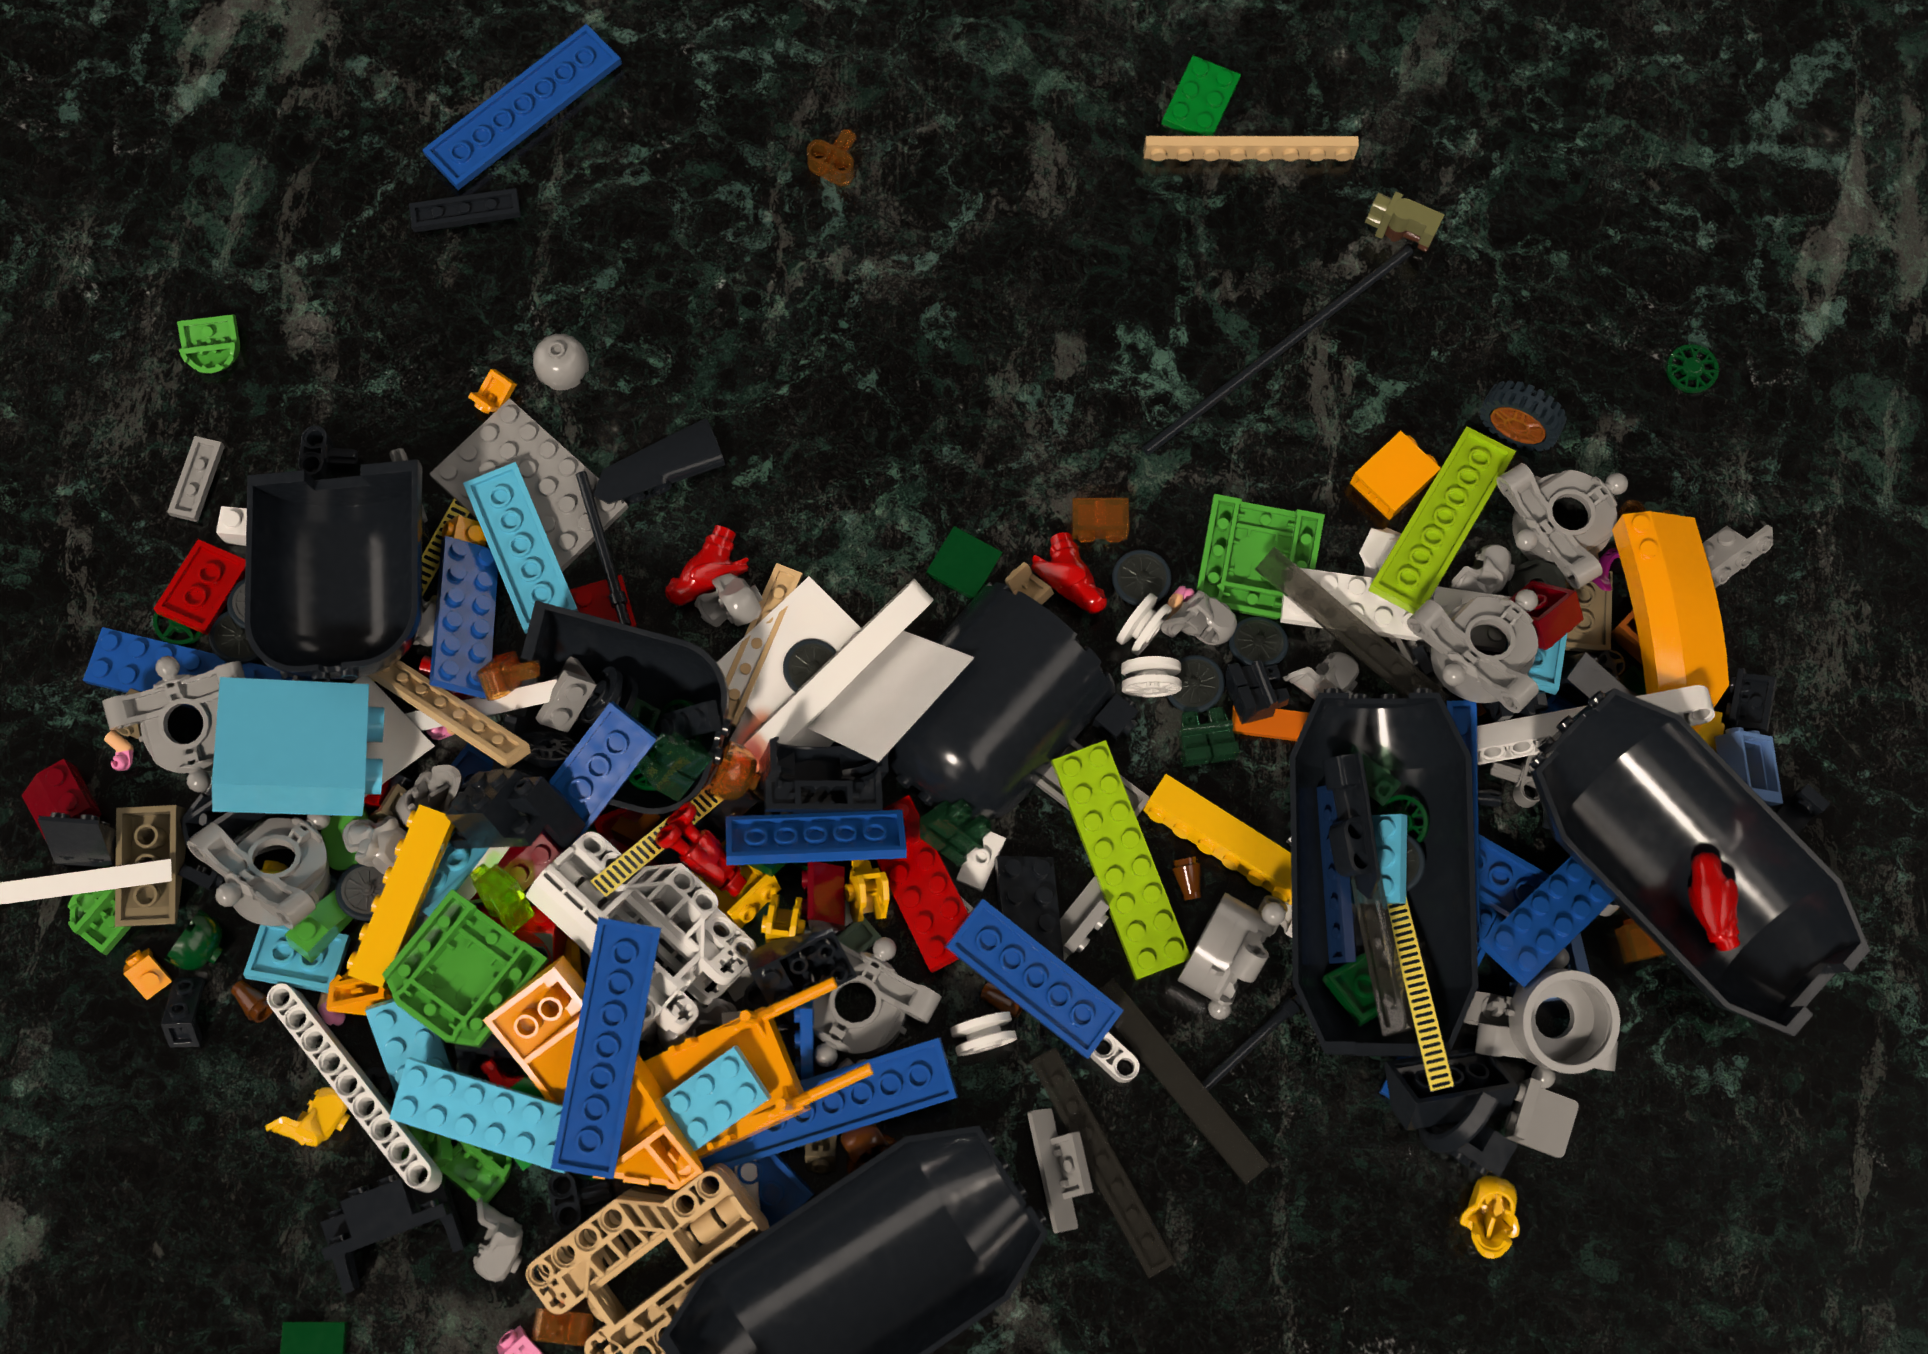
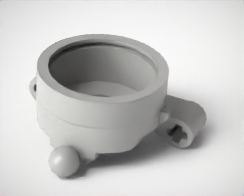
M1520 463L1497 478L1499 490L1515 508L1512 530L1516 546L1529 560H1544L1547 563L1558 566L1567 582L1574 589H1579L1602 575L1603 571L1599 563L1598 554L1613 536L1612 529L1617 523V502L1614 495L1624 493L1628 487V480L1623 474H1611L1607 477L1605 483L1597 476L1592 477L1575 470H1567L1540 478L1538 476L1534 477L1530 468L1524 463ZM1563 497L1579 500L1588 512L1586 526L1578 530H1568L1561 527L1553 517L1552 507L1554 502Z
M1530 589L1521 590L1515 596V602L1505 597L1502 599L1476 597L1456 607L1451 612L1444 611L1437 602L1427 600L1407 620L1409 629L1432 646L1431 663L1433 670L1444 687L1456 696L1476 703L1500 701L1509 711L1519 713L1539 693L1538 685L1528 676L1538 650V638L1532 624L1533 619L1527 613L1534 610L1538 605V596L1534 591ZM1478 625H1487L1499 630L1507 637L1508 649L1502 654L1494 656L1478 651L1472 644L1470 638L1471 630Z
M164 656L155 665L157 674L163 679L154 684L152 689L130 695H119L102 701L109 729L116 730L141 723L142 736L139 737V741L144 742L154 762L172 772L189 773L187 777L189 788L195 792H203L211 784V777L208 772H213L220 677L245 678L241 661L222 664L200 675H178L180 670L179 662L172 656ZM182 704L194 706L203 717V729L200 736L189 744L177 742L168 731L170 713Z
M307 815L306 820L298 817L293 819L269 818L242 836H237L234 842L222 828L211 822L187 842L188 848L196 858L205 862L224 877L225 883L216 890L215 897L217 902L224 907L233 906L241 916L260 925H284L289 929H293L316 909V904L328 895L331 876L327 851L323 837L318 831L329 825L330 815ZM289 849L296 855L294 862L288 869L275 874L264 873L253 864L256 856L272 850Z
M1227 893L1221 898L1190 954L1191 958L1187 960L1177 980L1211 999L1208 1010L1214 1019L1221 1020L1230 1015L1231 1004L1237 994L1238 978L1249 983L1256 980L1269 957L1262 942L1267 937H1271L1276 932L1278 926L1284 921L1285 914L1288 911L1287 905L1274 896L1266 895L1256 910Z
M813 927L810 933L822 930L817 927ZM881 937L877 939L873 945L874 954L862 951L855 952L840 943L858 977L814 999V1035L821 1043L814 1051V1060L819 1066H832L836 1062L838 1055L847 1058H866L882 1052L894 1042L899 1033L905 1035L907 1029L903 1025L906 1014L922 1023L928 1024L942 997L926 986L915 984L899 976L895 969L886 962L894 957L897 950L896 944L891 938ZM859 982L872 989L876 996V1006L868 1019L852 1023L838 1015L835 1009V999L843 986Z
M1564 948L1548 964L1549 967H1545L1525 987L1518 983L1511 1001L1510 1010L1506 1009L1505 1015L1509 1016V1026L1478 1022L1475 1053L1526 1059L1528 1062L1537 1065L1533 1069L1531 1077L1542 1082V1089L1549 1088L1554 1084L1556 1079L1554 1071L1566 1074L1582 1073L1593 1068L1615 1071L1618 1050L1617 1039L1620 1031V1014L1617 1002L1607 986L1596 977L1585 972L1564 968L1570 960L1569 953ZM1557 997L1566 1003L1570 1011V1021L1567 1029L1561 1035L1548 1038L1539 1031L1535 1015L1537 1008L1544 1000Z

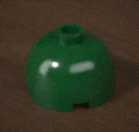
M199 909L164 960L183 970L200 969L208 961L214 964L223 951V948L219 946L223 934L218 921Z

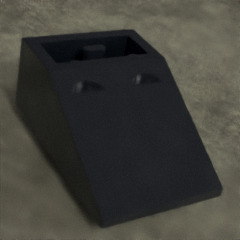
M52 812L50 817H38V822L55 864L65 869L86 871L116 867V828H111L110 823L101 822L100 817L93 815H81L80 819L70 818L68 814Z
M832 928L773 940L745 954L750 973L769 1006L831 977H834L838 986L858 977Z

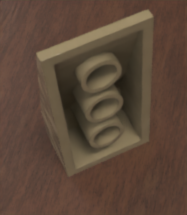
M177 805L116 808V866L171 859L172 881L115 889V927L177 924L183 878L178 873L185 862L186 844L180 820L188 809Z

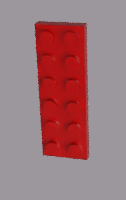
M907 795L883 808V810H903L907 858L876 860L881 871L886 873L891 892L929 970L933 973L959 959L945 948V945L967 918L969 912L910 795Z

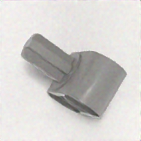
M1535 755L1524 758L1520 766L1505 761L1492 762L1490 767V774L1492 776L1515 782L1513 798L1519 806L1529 808L1540 801L1529 770L1530 765L1528 764ZM1524 787L1532 788L1535 798L1528 797L1524 792Z
M1476 991L1463 1022L1472 1025H1478V1022L1509 1026V1016L1505 1014L1506 1009L1510 1010L1513 997Z

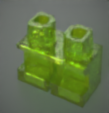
M481 864L470 873L473 881L472 884L489 915L499 917L504 928L511 934L535 915L518 881L497 864L491 868Z

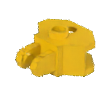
M852 860L851 866L853 867L850 870L849 883L845 884V897L850 904L852 921L862 922L864 921L863 913L870 912L874 913L875 919L886 918L889 905V885L886 873L880 872L879 868L872 869L869 860Z
M772 895L768 914L763 915L761 933H765V944L773 940L804 934L806 920H801L803 898L796 897L793 910L779 908V895Z

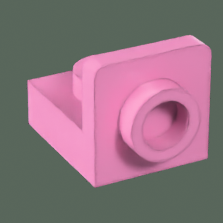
M518 1326L515 1330L507 1331L501 1337L499 1345L496 1347L499 1354H544L526 1335L525 1330L521 1326Z

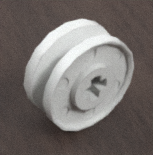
M1150 593L1132 613L1116 640L1124 645L1134 637L1136 641L1131 652L1137 656L1153 640L1173 609L1168 604H1165L1157 612L1154 611L1153 608L1158 597L1153 593Z
M1162 656L1138 657L1123 662L1121 674L1129 678L1122 681V692L1135 697H1162L1176 694L1182 689V681L1174 677L1181 671V662L1177 659Z
M1000 1012L978 1017L950 1028L952 1037L967 1038L966 1042L955 1047L957 1056L987 1051L1017 1040L1015 1031H1001L1000 1028L1012 1021L1010 1012Z

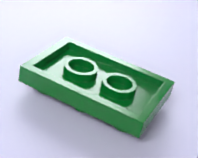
M1193 55L1163 117L1162 124L1190 136H1214L1240 81L1241 74Z

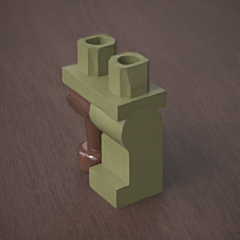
M1395 192L1392 198L1378 193L1365 223L1378 228L1375 236L1382 239L1385 234L1392 242L1406 238L1419 243L1418 249L1427 252L1444 214L1413 200L1402 198L1403 194Z

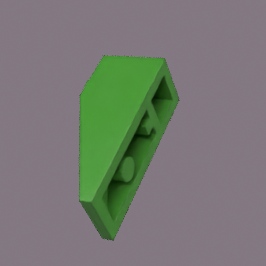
M334 890L318 902L316 909L293 929H289L285 937L290 947L313 963L353 918L340 908Z

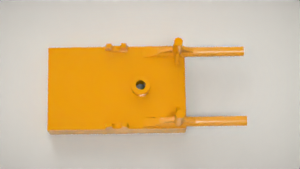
M834 977L768 1007H761L754 1011L744 1010L740 1013L739 1018L698 1037L685 1039L684 1043L668 1047L667 1051L644 1061L664 1095H667L732 1047L738 1045L772 1098L696 1150L695 1152L699 1160L811 1109L809 1103L874 1074L870 1063H867L808 1091H803L774 1017L837 989L838 985Z

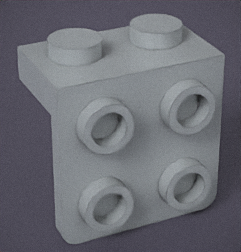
M569 657L556 678L557 682L552 689L549 702L543 704L535 717L539 724L567 733L578 720L580 712L588 699L593 695L594 689L597 686L579 660L574 657Z
M1529 1078L1518 1084L1519 1087L1514 1097L1516 1101L1513 1111L1509 1112L1505 1122V1128L1507 1129L1505 1137L1556 1158L1563 1157L1579 1108L1577 1101L1544 1088L1542 1089V1082Z

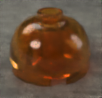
M730 740L725 748L722 763L717 765L716 774L712 777L708 794L724 800H737L743 797L749 789L754 791L761 774L756 773L757 760L755 755L748 748Z

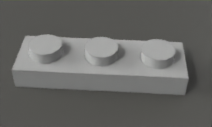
M194 436L167 511L170 516L198 522L225 447L222 442Z

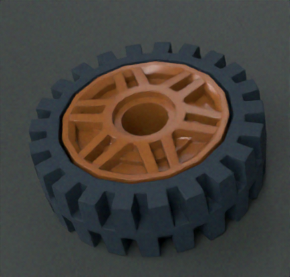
M1502 381L1493 385L1480 409V418L1484 420V426L1490 427L1489 431L1492 434L1497 433V438L1500 440L1505 438L1507 439L1506 443L1510 445L1515 443L1517 448L1520 449L1526 446L1529 451H1533L1534 448L1537 451H1542L1543 449L1548 450L1550 447H1553L1567 420L1566 416H1564V409H1560V403L1553 402L1554 398L1551 395L1545 396V391L1541 389L1538 391L1534 390L1535 386L1528 384L1525 387L1523 382L1518 381L1515 385L1513 381H1507V383Z

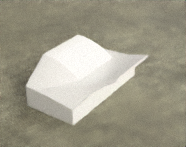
M1371 528L1359 552L1365 566L1364 577H1376L1401 533L1389 528L1383 530Z

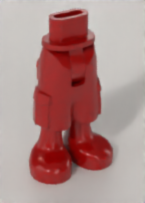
M691 802L683 804L667 819L666 823L668 825L659 830L655 842L661 848H671L680 854V862L693 873L702 877L704 881L718 887L720 891L726 890L733 897H736L747 883V879L740 873L741 867L727 865L726 851L720 841L709 830L699 831L693 824L692 820L697 812L696 806ZM681 835L685 836L690 841V845H688L681 838Z

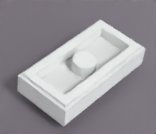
M979 827L956 881L983 892L994 868V860L996 856H999L1006 838Z

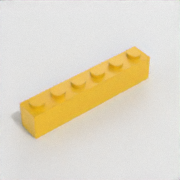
M1165 774L1143 809L1149 818L1157 823H1163L1172 829L1173 833L1178 837L1188 839L1196 844L1203 853L1213 855L1221 860L1228 869L1238 871L1246 876L1253 885L1265 888L1274 897L1291 905V852Z
M420 804L417 811L412 810L406 824L409 830L405 839L401 838L396 846L395 855H397L394 866H389L383 877V883L386 885L382 894H377L372 903L371 912H374L370 923H365L361 929L359 940L362 942L357 952L354 951L348 960V976L388 990L389 986L382 973L407 944L455 828L445 816V813Z

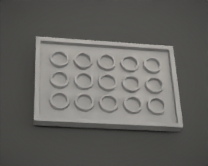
M509 398L430 473V476L477 519L463 483L516 462L563 572L595 541L576 474L582 471L587 472L593 494L599 478ZM594 497L604 531L628 509V505L624 501L623 504L621 500L607 504Z

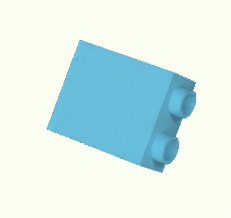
M220 677L212 773V812L363 816L365 794L381 795L383 759L366 758L367 742L383 743L384 707H368L369 684Z

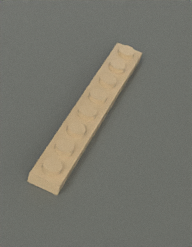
M1146 136L1144 159H1152L1154 161H1162L1164 159H1178L1180 161L1191 159H1204L1206 161H1215L1217 159H1231L1233 161L1244 159H1257L1259 161H1268L1270 159H1283L1285 161H1294L1296 159H1310L1311 161L1336 159L1338 161H1347L1354 159L1359 147L1358 136Z
M400 660L382 671L367 675L506 768H510L531 753L527 742L447 690L429 685L430 679Z

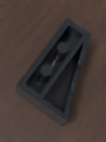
M1584 652L1565 657L1563 660L1558 691L1565 695L1564 698L1571 703L1575 702L1579 706L1589 705L1587 703L1588 700L1600 690L1606 693L1614 688L1632 696H1639L1636 692L1628 690L1621 684V680L1617 675L1605 670L1600 665V661L1592 654Z
M211 787L206 794H200L180 820L185 844L187 846V842L211 822L217 824L231 838L233 834H239L268 813L212 812Z

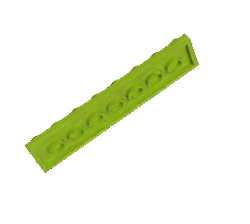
M1466 426L1371 583L1368 591L1412 614L1427 600H1430L1495 490L1497 478L1504 474L1516 451Z
M1106 740L1053 759L1051 764L1105 903L1110 907L1108 909L1135 980L1187 961L1191 958Z

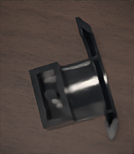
M1482 1091L1479 1092L1464 1118L1449 1131L1444 1132L1436 1126L1418 1129L1421 1141L1428 1149L1436 1153L1450 1154L1458 1162L1484 1176L1490 1172L1500 1177L1518 1146L1495 1130L1484 1126L1499 1101Z

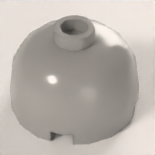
M553 334L545 337L537 345L533 353V367L538 379L550 386L551 389L568 390L578 386L585 373L587 375L589 359L583 345L575 337L567 334Z

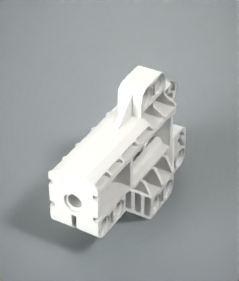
M587 832L542 871L533 882L525 897L589 956L592 954L598 917L660 927L661 934L657 956L664 962L663 966L665 968L669 966L676 975L673 977L655 961L642 1032L655 1021L666 1032L670 1030L677 1033L675 1036H680L689 1029L698 1017L696 1004L684 992L687 990L699 1002L707 1005L713 999L720 998L748 966L746 957L738 955L735 946H744L748 952H751L757 948L756 943L717 908L718 898L715 893L682 863L644 866L605 897L590 881L622 854L600 834ZM713 926H722L726 930L727 936L720 937L716 935ZM725 965L730 967L725 973L720 970ZM712 981L716 982L717 985L712 991L708 993L704 990Z

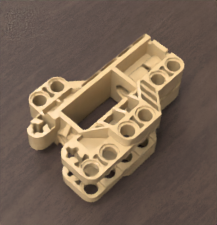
M716 1163L675 1194L633 1186L531 1262L526 1270V1278L545 1307L554 1314L565 1313L585 1297L588 1298L587 1302L593 1315L606 1324L586 1341L584 1346L585 1354H615L619 1350L623 1354H639L638 1347L641 1345L647 1346L651 1350V1354H665L658 1343L659 1338L663 1334V1328L668 1326L701 1273L758 1236L770 1226L762 1211H759L757 1204L744 1186H741L739 1179L731 1168L723 1163ZM710 1176L718 1179L720 1187L715 1186L711 1182ZM686 1195L693 1198L694 1205L687 1202ZM712 1207H715L718 1215L711 1209ZM721 1219H722L728 1226H726V1227L724 1228V1225H723ZM617 1235H622L631 1248L630 1251L627 1250ZM636 1235L641 1239L642 1242L639 1243ZM665 1238H668L688 1267L627 1312L607 1285V1282ZM697 1239H698L703 1245L699 1246V1243H698ZM569 1246H571L574 1249L575 1253L571 1251ZM536 1265H538L537 1269L544 1281H539L535 1278L534 1268ZM546 1286L550 1288L547 1292L543 1289ZM556 1297L561 1303L556 1305L553 1299ZM607 1338L610 1343L604 1349L599 1350L596 1345Z

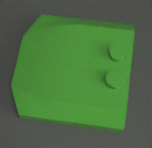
M1214 494L1196 591L1200 590L1210 597H1215L1220 602L1228 605L1233 612L1275 620L1280 619L1285 569L1287 566L1315 570L1325 514L1299 509L1295 512L1242 502L1240 498Z
M451 889L382 975L391 990L396 1005L445 1042L481 1048L492 1034V1031L483 1019L540 973L549 960Z

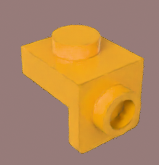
M490 369L479 391L471 392L468 397L476 402L474 406L477 409L489 414L490 412H496L510 398L517 384L496 369Z
M458 515L447 521L442 530L443 538L449 536L480 546H486L487 540L478 521Z
M149 948L143 952L138 950L125 960L124 975L146 1000L172 982V978L155 960L153 952Z

